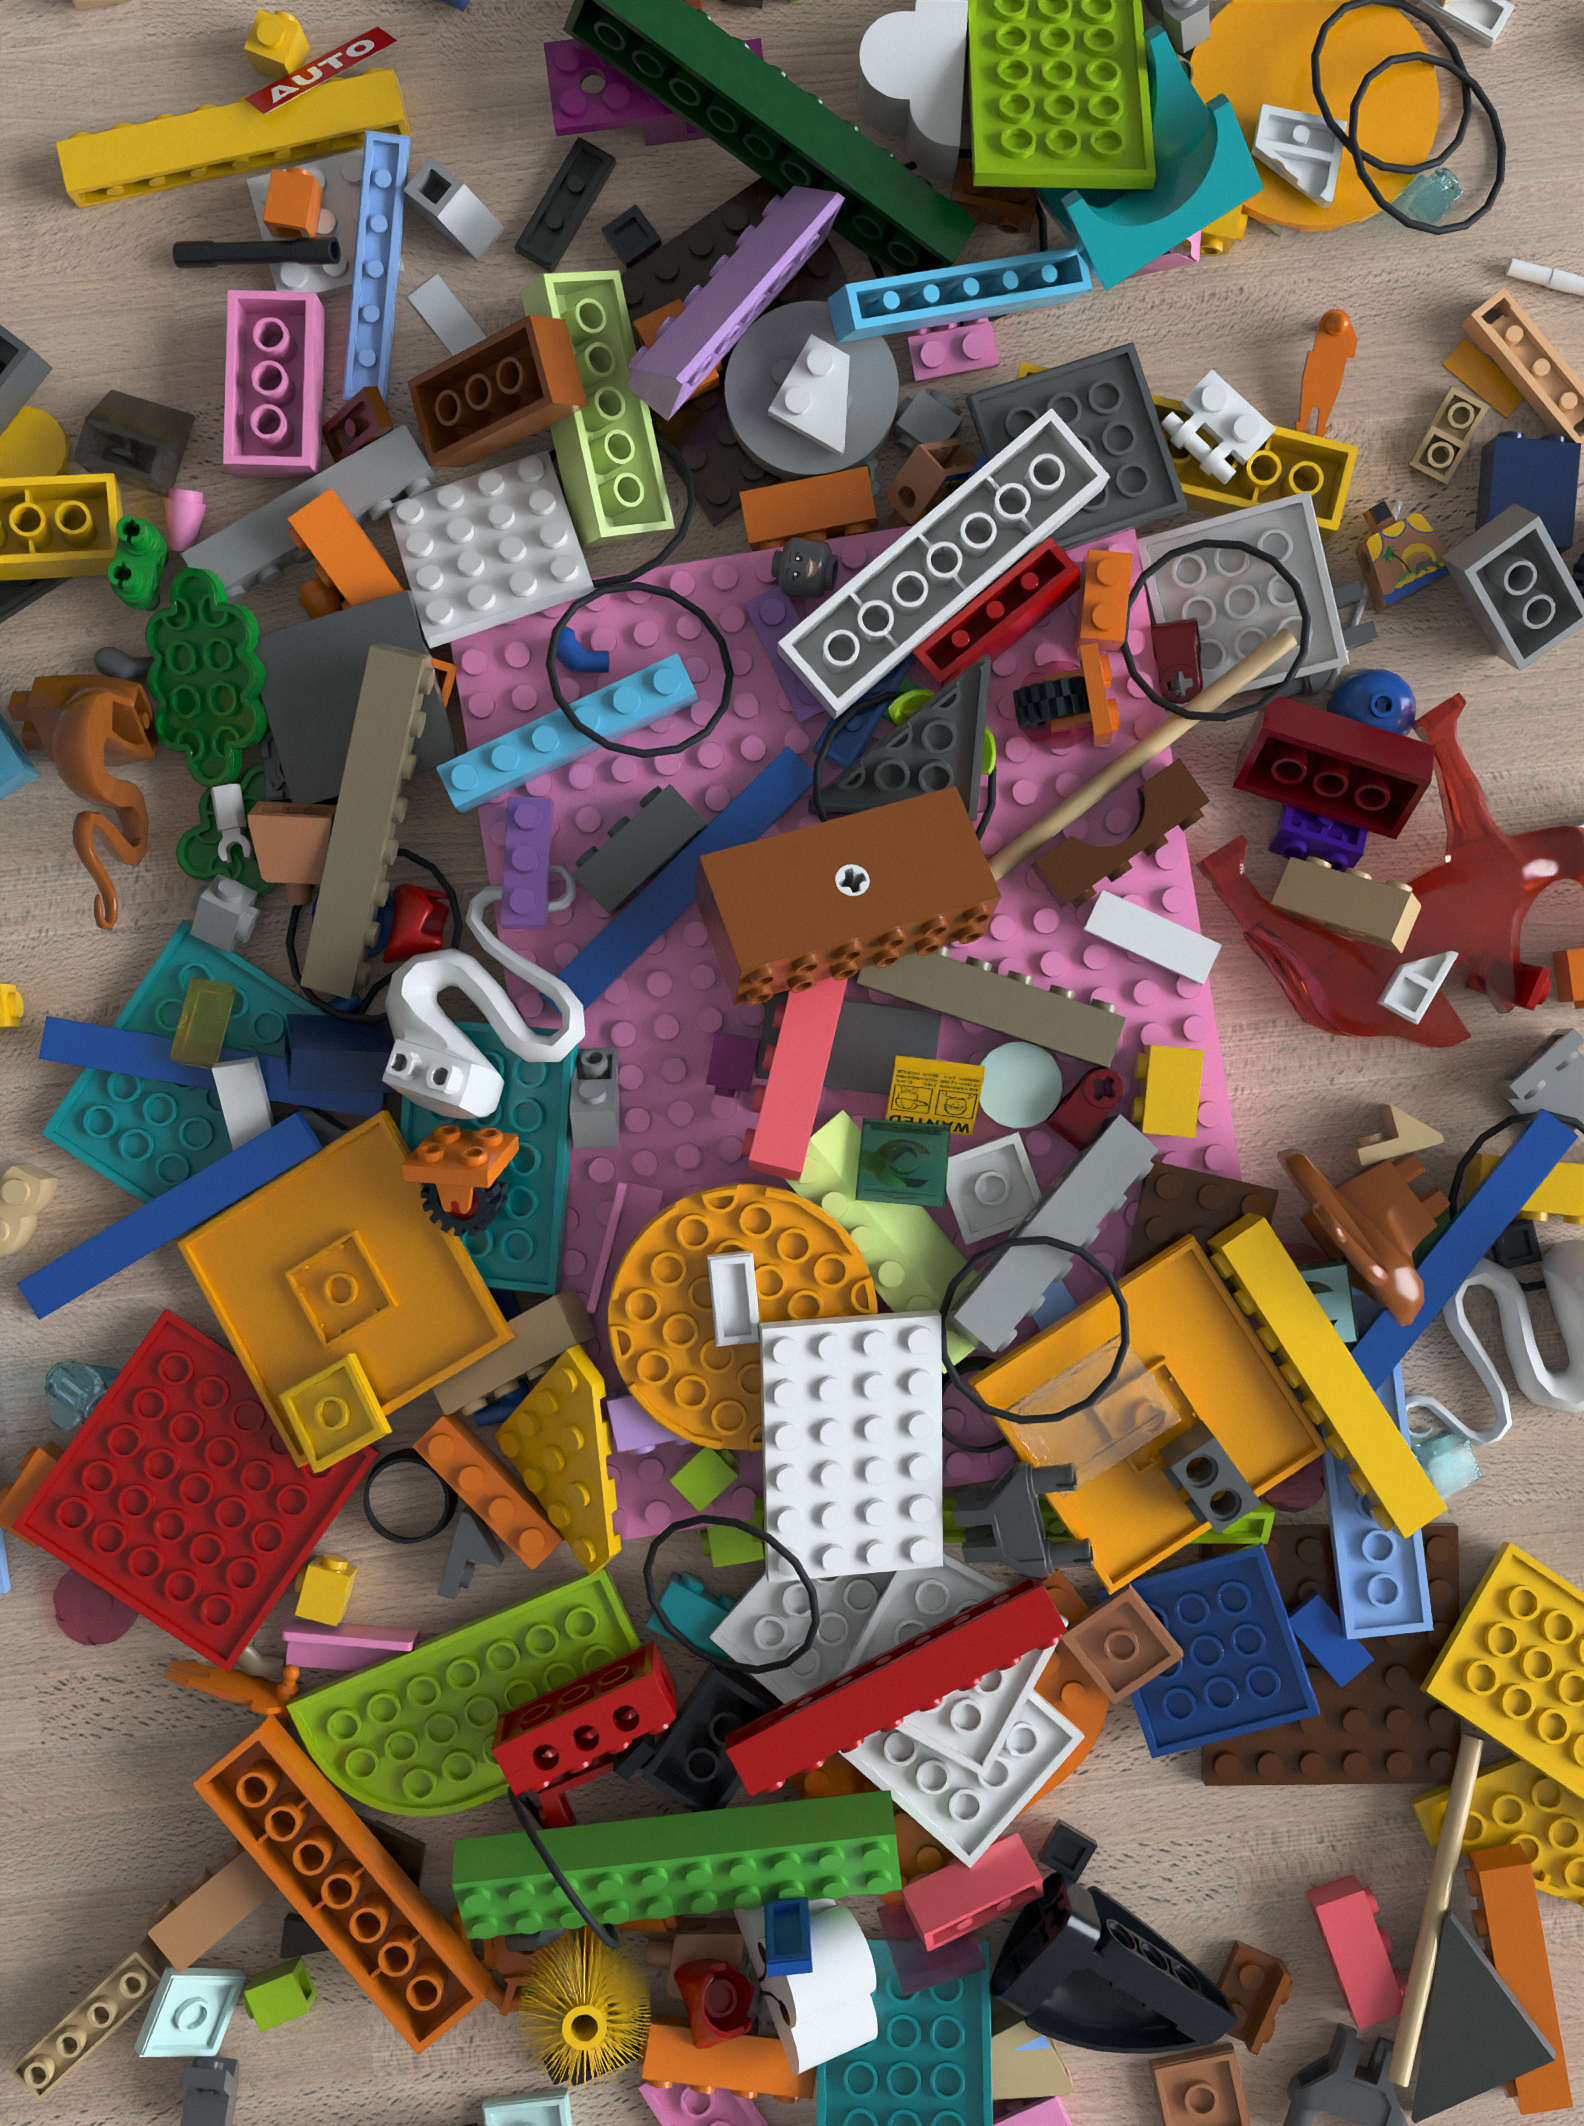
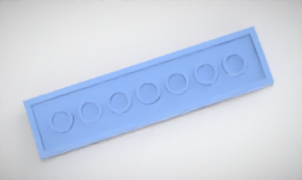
M1349 1286L1357 1339L1381 1309V1306L1362 1291ZM1331 1288L1311 1290L1313 1295L1334 1292ZM1330 1320V1322L1334 1326L1337 1320ZM1354 1341L1344 1343L1347 1349L1350 1348ZM1400 1361L1376 1390L1375 1394L1411 1449ZM1320 1423L1317 1425L1318 1433L1325 1442L1324 1439L1329 1435ZM1329 1449L1321 1455L1344 1638L1349 1640L1433 1630L1421 1528L1406 1539L1391 1530L1384 1532L1370 1514L1369 1510L1373 1508V1505L1367 1495L1361 1496L1350 1483L1347 1474L1351 1470L1344 1459L1338 1460Z

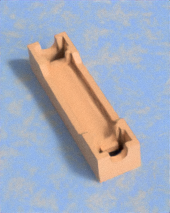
M1503 287L1471 313L1461 326L1480 350L1493 358L1542 418L1550 435L1564 436L1567 438V442L1581 443L1582 446L1584 444V434L1579 437L1573 428L1584 419V384L1506 288ZM1497 310L1501 316L1491 325L1490 323L1487 324L1482 317L1489 311Z

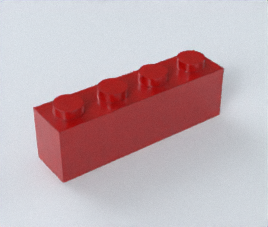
M1049 537L912 651L918 670L939 692L983 654H990L991 662L994 661L1081 588L1079 568Z

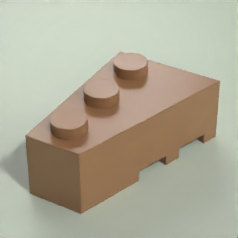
M238 1840L222 1853L221 1856L224 1860L211 1870L207 1867L201 1870L186 1884V1890L174 1899L170 1897L150 1914L147 1933L179 1974L279 1889Z

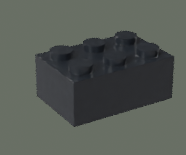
M711 1663L677 1712L676 1719L673 1720L655 1744L656 1752L650 1763L643 1768L641 1777L692 1812L725 1809L743 1783L726 1752L725 1735L784 1705V1703L744 1673L726 1670Z

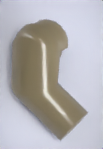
M253 1637L236 1664L248 1675L282 1679V1672L284 1667H286V1658L259 1654L253 1648L255 1643V1637Z

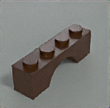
M1180 758L1136 789L1139 799V817L1134 830L1126 840L1113 846L1096 847L1085 844L1070 836L1030 865L1060 908L1069 902L1075 908L1079 907L1097 894L1093 888L1094 884L1106 876L1112 883L1133 868L1128 861L1133 856L1143 851L1146 857H1148L1169 841L1164 836L1165 833L1177 825L1184 831L1204 817L1200 808L1209 803L1210 800Z

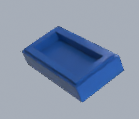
M1316 1591L1312 1592L1287 1614L1293 1632L1341 1688L1374 1661L1357 1639L1347 1640L1344 1638L1342 1621Z
M808 1897L764 1902L767 1976L777 1977L813 1973Z

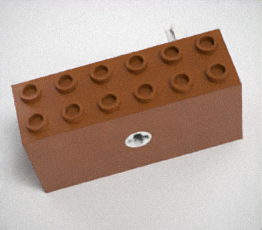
M956 786L699 856L694 890L697 905L734 1006L745 1002L748 1005H758L771 999L773 994L790 990L792 993L803 992L813 987L817 981L831 977L836 981L844 980L855 975L859 969L875 965L876 968H885L897 963L901 957L917 953L918 956L930 955L940 950L943 945L959 941L960 944L974 942L986 932L1001 898L993 874Z

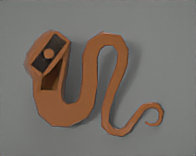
M96 674L35 677L32 690L13 691L8 706V711L13 721H25L22 729V740L27 750H46L51 762H55L58 774L69 790L78 797L93 804L115 809L122 823L121 835L115 825L99 812L84 811L77 814L72 829L73 845L102 895L105 918L103 916L101 896L98 894L94 899L96 925L103 930L111 931L118 917L116 890L94 849L92 832L114 859L120 863L137 867L147 853L149 820L144 796L136 784L116 779L108 774L105 766H122L154 759L159 741L154 728L155 715L145 690L139 683Z
M1290 1148L1279 1151L1277 1158L1311 1207L1300 1220L1333 1266L1346 1265L1348 1284L1362 1291L1378 1303L1391 1319L1401 1327L1411 1325L1425 1303L1424 1282L1413 1265L1412 1252L1438 1226L1434 1219L1450 1205V1202L1437 1185L1418 1198L1410 1189L1408 1183L1426 1171L1417 1157L1410 1153L1393 1162H1390L1388 1159L1381 1160L1334 1187L1302 1150Z

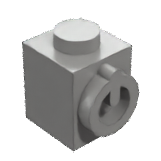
M921 389L913 400L907 396L896 410L894 419L897 421L894 436L898 439V446L911 455L918 444L955 438L960 432L963 421L959 417L961 410L950 398L935 390L927 389L925 392Z
M218 874L208 888L202 885L198 889L192 901L191 909L195 910L196 914L190 935L229 953L238 941L246 943L252 936L261 916V909L254 907L258 892L235 880Z

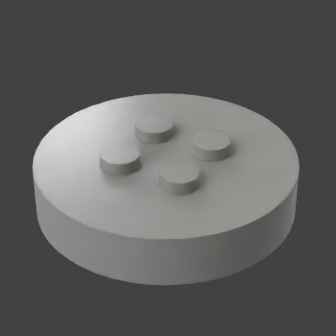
M794 302L768 312L745 331L729 359L725 377V399L727 415L734 436L745 453L756 464L782 479L796 481L863 467L878 453L885 443L896 415L899 395L898 372L895 360L886 341L882 336L837 343L828 302ZM811 334L850 356L845 449L841 457L768 416L769 407Z

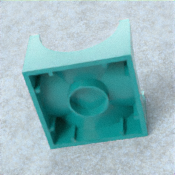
M1159 23L1143 33L1147 48V73L1156 171L1153 190L1034 187L1044 209L1106 291L1264 189L1230 100L1221 93L1207 102L1206 105L1203 103L1181 66L1166 31Z

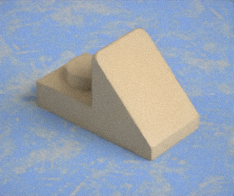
M1380 1103L1379 1107L1387 1136H1384L1383 1131L1357 1137L1359 1144L1347 1147L1351 1164L1362 1166L1445 1143L1442 1133L1391 1104Z

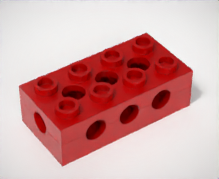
M652 1641L500 1714L491 1751L515 1796L527 1790L530 1793L540 1791L548 1786L554 1777L566 1771L570 1774L577 1773L590 1765L595 1757L606 1752L616 1754L626 1749L633 1739L647 1732L649 1735H655L667 1729L671 1725L672 1720L676 1719L677 1685L655 1642Z

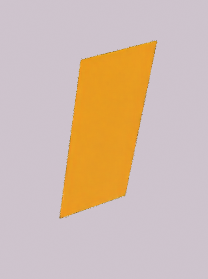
M1465 338L1442 363V365L1506 419L1524 399V396L1506 374Z

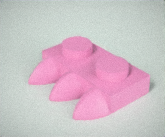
M988 317L963 321V327H960L959 322L935 326V332L933 333L930 327L906 331V342L914 383L996 368L999 365L992 321H989Z

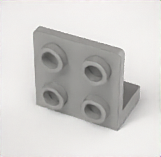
M1574 1028L1556 1029L1495 1083L1493 1087L1518 1115L1545 1109L1549 1112L1577 1118L1583 1123L1584 1056L1577 1048L1584 1043V1039ZM1563 1123L1572 1131L1576 1129L1573 1125Z

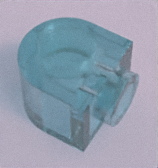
M1438 167L1428 178L1421 174L1406 189L1403 195L1408 200L1403 208L1416 221L1435 226L1455 206L1464 190L1459 187L1457 177L1449 169Z

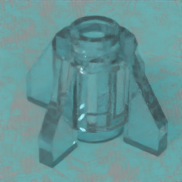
M69 1359L55 1364L47 1373L45 1395L52 1424L64 1433L79 1422L84 1424L121 1370L84 1364L76 1359Z

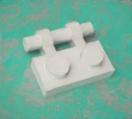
M1213 369L1183 399L1179 406L1191 418L1184 423L1172 411L1161 423V426L1172 436L1170 441L1179 449L1184 447L1201 463L1199 468L1206 475L1209 476L1212 473L1224 485L1236 473V470L1225 461L1227 456L1231 454L1240 464L1244 465L1276 430L1272 424ZM1201 427L1219 443V446L1214 450L1196 434Z

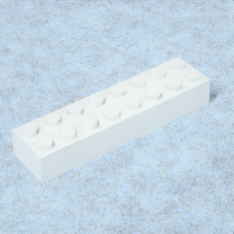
M1051 408L778 642L777 653L835 720L911 655L914 649L981 595L1100 493L1110 478L1109 474Z

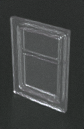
M1121 1332L1005 1409V1411L1020 1416L1055 1414L1087 1399L1110 1374L1121 1344ZM1129 1344L1117 1379L1092 1406L1059 1422L1033 1424L1008 1422L1017 1433L1018 1439L1024 1443L1040 1467L1073 1462L1075 1465V1470L1073 1471H1076L1078 1489L1182 1419L1155 1382L1154 1375L1148 1372ZM1064 1491L1058 1493L1061 1495L1062 1498H1065L1072 1492Z

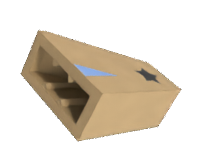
M1008 2008L991 2017L993 2100L1064 2096L1075 2092L1070 2071L1052 2038L1030 2029L1025 2023L1024 2016L1012 2008Z

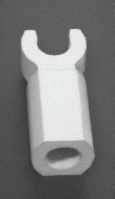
M228 784L212 787L210 790L217 830L223 835L218 846L221 860L226 863L232 862L230 850L237 843L242 845L245 858H254V845L250 839L245 837L244 830L248 827L240 785Z

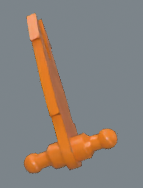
M1331 309L1326 311L1319 320L1313 349L1307 352L1301 379L1299 422L1294 421L1295 431L1305 432L1313 407L1318 408L1315 436L1324 437L1329 429L1325 425L1341 387L1347 357L1354 358L1358 342L1349 316L1343 310Z
M171 1660L170 1668L181 1672L166 1669L164 1675L165 1678L184 1688L189 1686L227 1701L250 1706V1711L264 1715L274 1714L286 1731L289 1728L288 1718L291 1717L286 1707L287 1703L294 1697L301 1695L298 1691L299 1686L296 1684L300 1671L294 1664L284 1667L282 1672L284 1678L279 1684L265 1681L264 1677L248 1675L237 1670H230L227 1673L221 1668L199 1665V1662Z

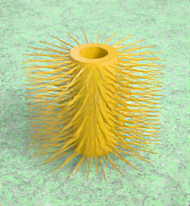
M586 1926L584 1930L583 1964L578 1931L576 1934V1948L571 1935L574 1950L572 1947L573 1955L572 1952L570 1954L565 1941L564 1944L569 1957L564 1947L562 1948L569 1965L562 1951H559L560 1954L558 1956L553 1947L551 1948L559 1959L558 1961L544 1948L557 1966L541 1953L550 1964L538 1957L542 1962L540 1964L547 1967L549 1971L537 1964L541 1970L537 1969L538 1971L534 1973L539 1976L534 1974L531 1976H535L544 1982L538 1979L535 1980L538 1983L530 1980L524 1981L531 1983V1985L525 1984L521 1986H529L535 1989L521 1988V1990H530L535 1993L525 1992L524 1994L533 1996L526 1995L520 1997L522 2000L519 2001L531 2003L520 2004L531 2006L530 2008H518L520 2010H532L529 2012H518L531 2014L519 2016V2018H531L528 2020H518L531 2022L521 2025L538 2024L527 2028H517L530 2030L520 2032L524 2034L535 2031L532 2034L526 2035L529 2037L540 2033L534 2036L536 2037L535 2041L522 2045H530L541 2040L529 2046L532 2047L537 2044L539 2046L536 2048L543 2045L539 2049L541 2051L551 2043L548 2048L539 2053L543 2054L536 2061L550 2050L552 2051L549 2055L552 2052L554 2053L555 2049L560 2045L547 2065L559 2054L552 2064L554 2067L562 2054L560 2059L562 2064L558 2071L559 2073L562 2066H565L569 2056L566 2068L570 2065L568 2072L569 2085L576 2059V2080L578 2083L581 2053L584 2050V2093L587 2050L593 2082L594 2065L598 2078L599 2074L596 2063L598 2069V2061L599 2064L601 2061L604 2067L601 2056L608 2070H611L603 2056L601 2047L608 2062L612 2057L617 2065L620 2066L613 2056L615 2055L628 2067L612 2045L623 2056H625L621 2049L625 2051L623 2048L639 2055L626 2048L621 2041L628 2045L626 2043L628 2041L641 2048L627 2039L633 2042L636 2040L631 2037L641 2041L647 2039L634 2036L636 2032L631 2029L643 2033L647 2031L635 2028L646 2029L651 2027H642L636 2024H652L633 2020H651L636 2017L651 2016L637 2014L648 2012L640 2011V2009L651 2008L649 2006H638L650 2005L649 2003H637L651 2000L649 1998L638 1999L640 1997H650V1995L646 1994L638 1995L641 1993H651L647 1991L641 1992L643 1991L642 1989H647L644 1988L646 1985L650 1984L640 1985L642 1982H645L643 1980L635 1982L647 1976H638L630 1980L633 1978L630 1975L639 1972L636 1970L629 1973L639 1968H634V1965H632L633 1967L628 1970L629 1968L626 1969L632 1962L626 1960L633 1953L617 1964L631 1947L609 1969L628 1943L611 1959L616 1952L614 1949L608 1959L610 1951L608 1952L609 1947L607 1949L605 1947L602 1954L605 1944L600 1948L601 1941L599 1937L593 1954L594 1934L592 1931L588 1965H586ZM627 1962H629L627 1965H625L622 1969H620V1970L618 1971V1969H619L622 1965H624V1964H626ZM639 1986H644V1987H642V1988H640V1989L632 1990L633 1988H636V1987H639ZM555 1997H559V1998L563 1999V2001L560 2002V2001H559L558 1999H556ZM610 2003L616 2004L613 2008L607 2005ZM558 2005L561 2006V2007H563V2008H561V2009H559V2010L553 2009L554 2007H556V2006H558ZM549 2055L537 2067H539L549 2057Z

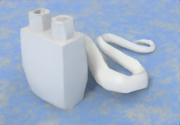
M550 866V873H559L566 880V893L559 899L548 902V914L566 909L576 899L577 880L563 866ZM503 885L486 886L470 901L466 924L484 951L509 971L554 1001L562 1013V1029L551 1036L537 1035L525 1024L504 989L474 957L452 948L417 954L411 957L392 974L384 1005L395 1043L382 1081L416 1105L442 1116L460 1119H476L488 1116L497 1109L505 1083L498 1071L468 1036L445 1015L437 1003V993L449 986L459 987L481 1010L505 1047L527 1062H560L585 1036L583 1005L568 985L502 943L482 922L484 908L494 900H502Z
M1566 1240L1558 1242L1542 1258L1543 1261L1538 1263L1544 1277L1556 1321L1568 1349L1570 1364L1565 1372L1552 1373L1544 1367L1533 1335L1526 1294L1512 1270L1482 1257L1442 1309L1447 1327L1488 1390L1497 1418L1489 1429L1476 1432L1467 1428L1436 1398L1422 1394L1405 1397L1406 1410L1408 1411L1410 1407L1418 1405L1427 1407L1460 1440L1478 1447L1499 1441L1511 1427L1512 1420L1507 1391L1490 1357L1464 1314L1462 1298L1467 1287L1483 1285L1493 1291L1498 1302L1504 1345L1520 1390L1533 1405L1568 1415L1584 1412V1241ZM1431 1427L1420 1433L1409 1430L1410 1438H1422L1432 1432Z

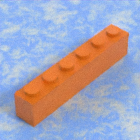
M1520 1843L1468 1851L1471 1869H1465L1464 1876L1470 1896H1476L1478 1909L1471 1910V1915L1478 1938L1483 1937L1485 1950L1482 1951L1556 2051L1555 2061L1502 2084L1506 2098L1514 2099L1521 2115L1572 2108L1573 2101L1531 1862Z

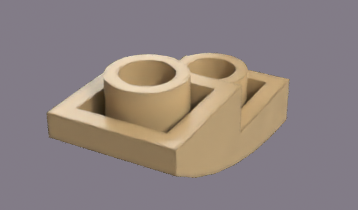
M1450 386L1408 465L1447 485L1470 445L1468 443L1490 405L1454 386Z

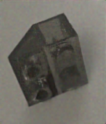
M111 389L86 416L73 460L88 473H114L119 483L168 497V488L174 487L195 416Z

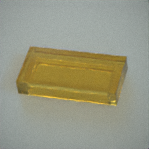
M191 977L169 1057L173 1063L212 1070L214 1064L218 1062L236 993V988L233 984Z

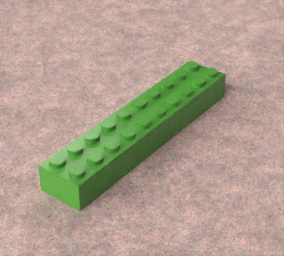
M891 1790L535 1830L561 1873L598 1924H622L633 1920L665 1919L670 1916L694 1913L709 1914L714 1911L738 1908L753 1909L757 1906H764L766 1901L808 1897V1901L826 1898L841 1899L845 1896L870 1893L884 1894L889 1891L902 1890ZM526 1831L455 1839L452 1888L467 1939H490L501 1935L534 1934L538 1931L563 1928L578 1929L582 1926H589L547 1868Z

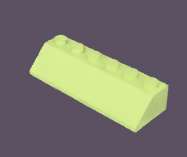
M619 270L542 274L520 291L525 315L565 319L588 405L550 425L568 510L581 549L615 545L675 529L648 404L627 388L632 373L628 365L637 351Z
M841 1110L811 1135L799 1182L786 1178L785 1180L798 1195L820 1206L848 1232L866 1261L875 1290L894 1313L936 1309L939 1311L949 1283L968 1262L921 1204L858 1198L860 1173L874 1174L877 1181L891 1191L909 1193L910 1191L878 1152L876 1155L862 1154L864 1134L846 1112ZM974 1269L956 1287L950 1307L977 1275ZM945 1321L947 1353L955 1366L976 1348ZM942 1362V1372L945 1374L947 1370Z

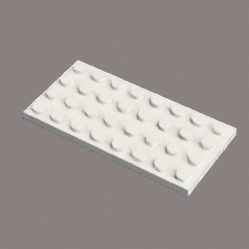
M765 1570L713 1630L709 1638L737 1663L763 1665L784 1660L804 1644L810 1628L812 1617L808 1592L801 1580L768 1583ZM894 1571L810 1579L817 1592L820 1624L811 1649L787 1668L761 1674H750L784 1704L836 1678ZM1033 1689L986 1778L895 1728L888 1732H880L878 1730L865 1737L864 1742L856 1749L847 1753L838 1752L882 1791L891 1790L893 1801L971 1868L1085 1736L1081 1730Z

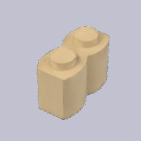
M32 1163L14 1165L0 1177V1256L19 1252L30 1242L37 1227L38 1214L49 1206L56 1193L57 1177Z

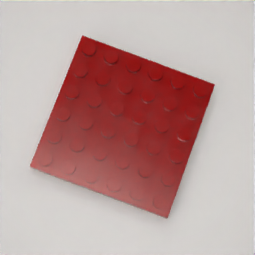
M165 1309L11 1527L228 1673L380 1454V1451L369 1444L321 1472L314 1473L309 1463L298 1468L237 1355L170 1309Z

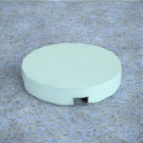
M1024 1041L1005 1043L991 1050L980 1062V1066H985V1073L979 1105L983 1112L996 1123L1014 1129L1032 1127L1046 1120L1058 1106L1063 1090L1061 1071L1054 1058L1040 1046Z

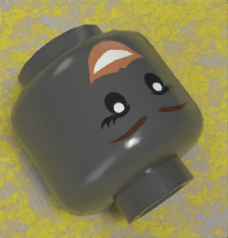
M794 537L786 542L783 551H775L771 574L772 577L779 578V586L784 594L819 599L824 596L827 590L832 591L834 589L838 573V555L832 554L829 544L824 541Z

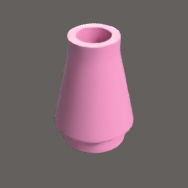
M168 488V499H163L169 538L168 550L184 552L195 546L207 504H203L204 493Z

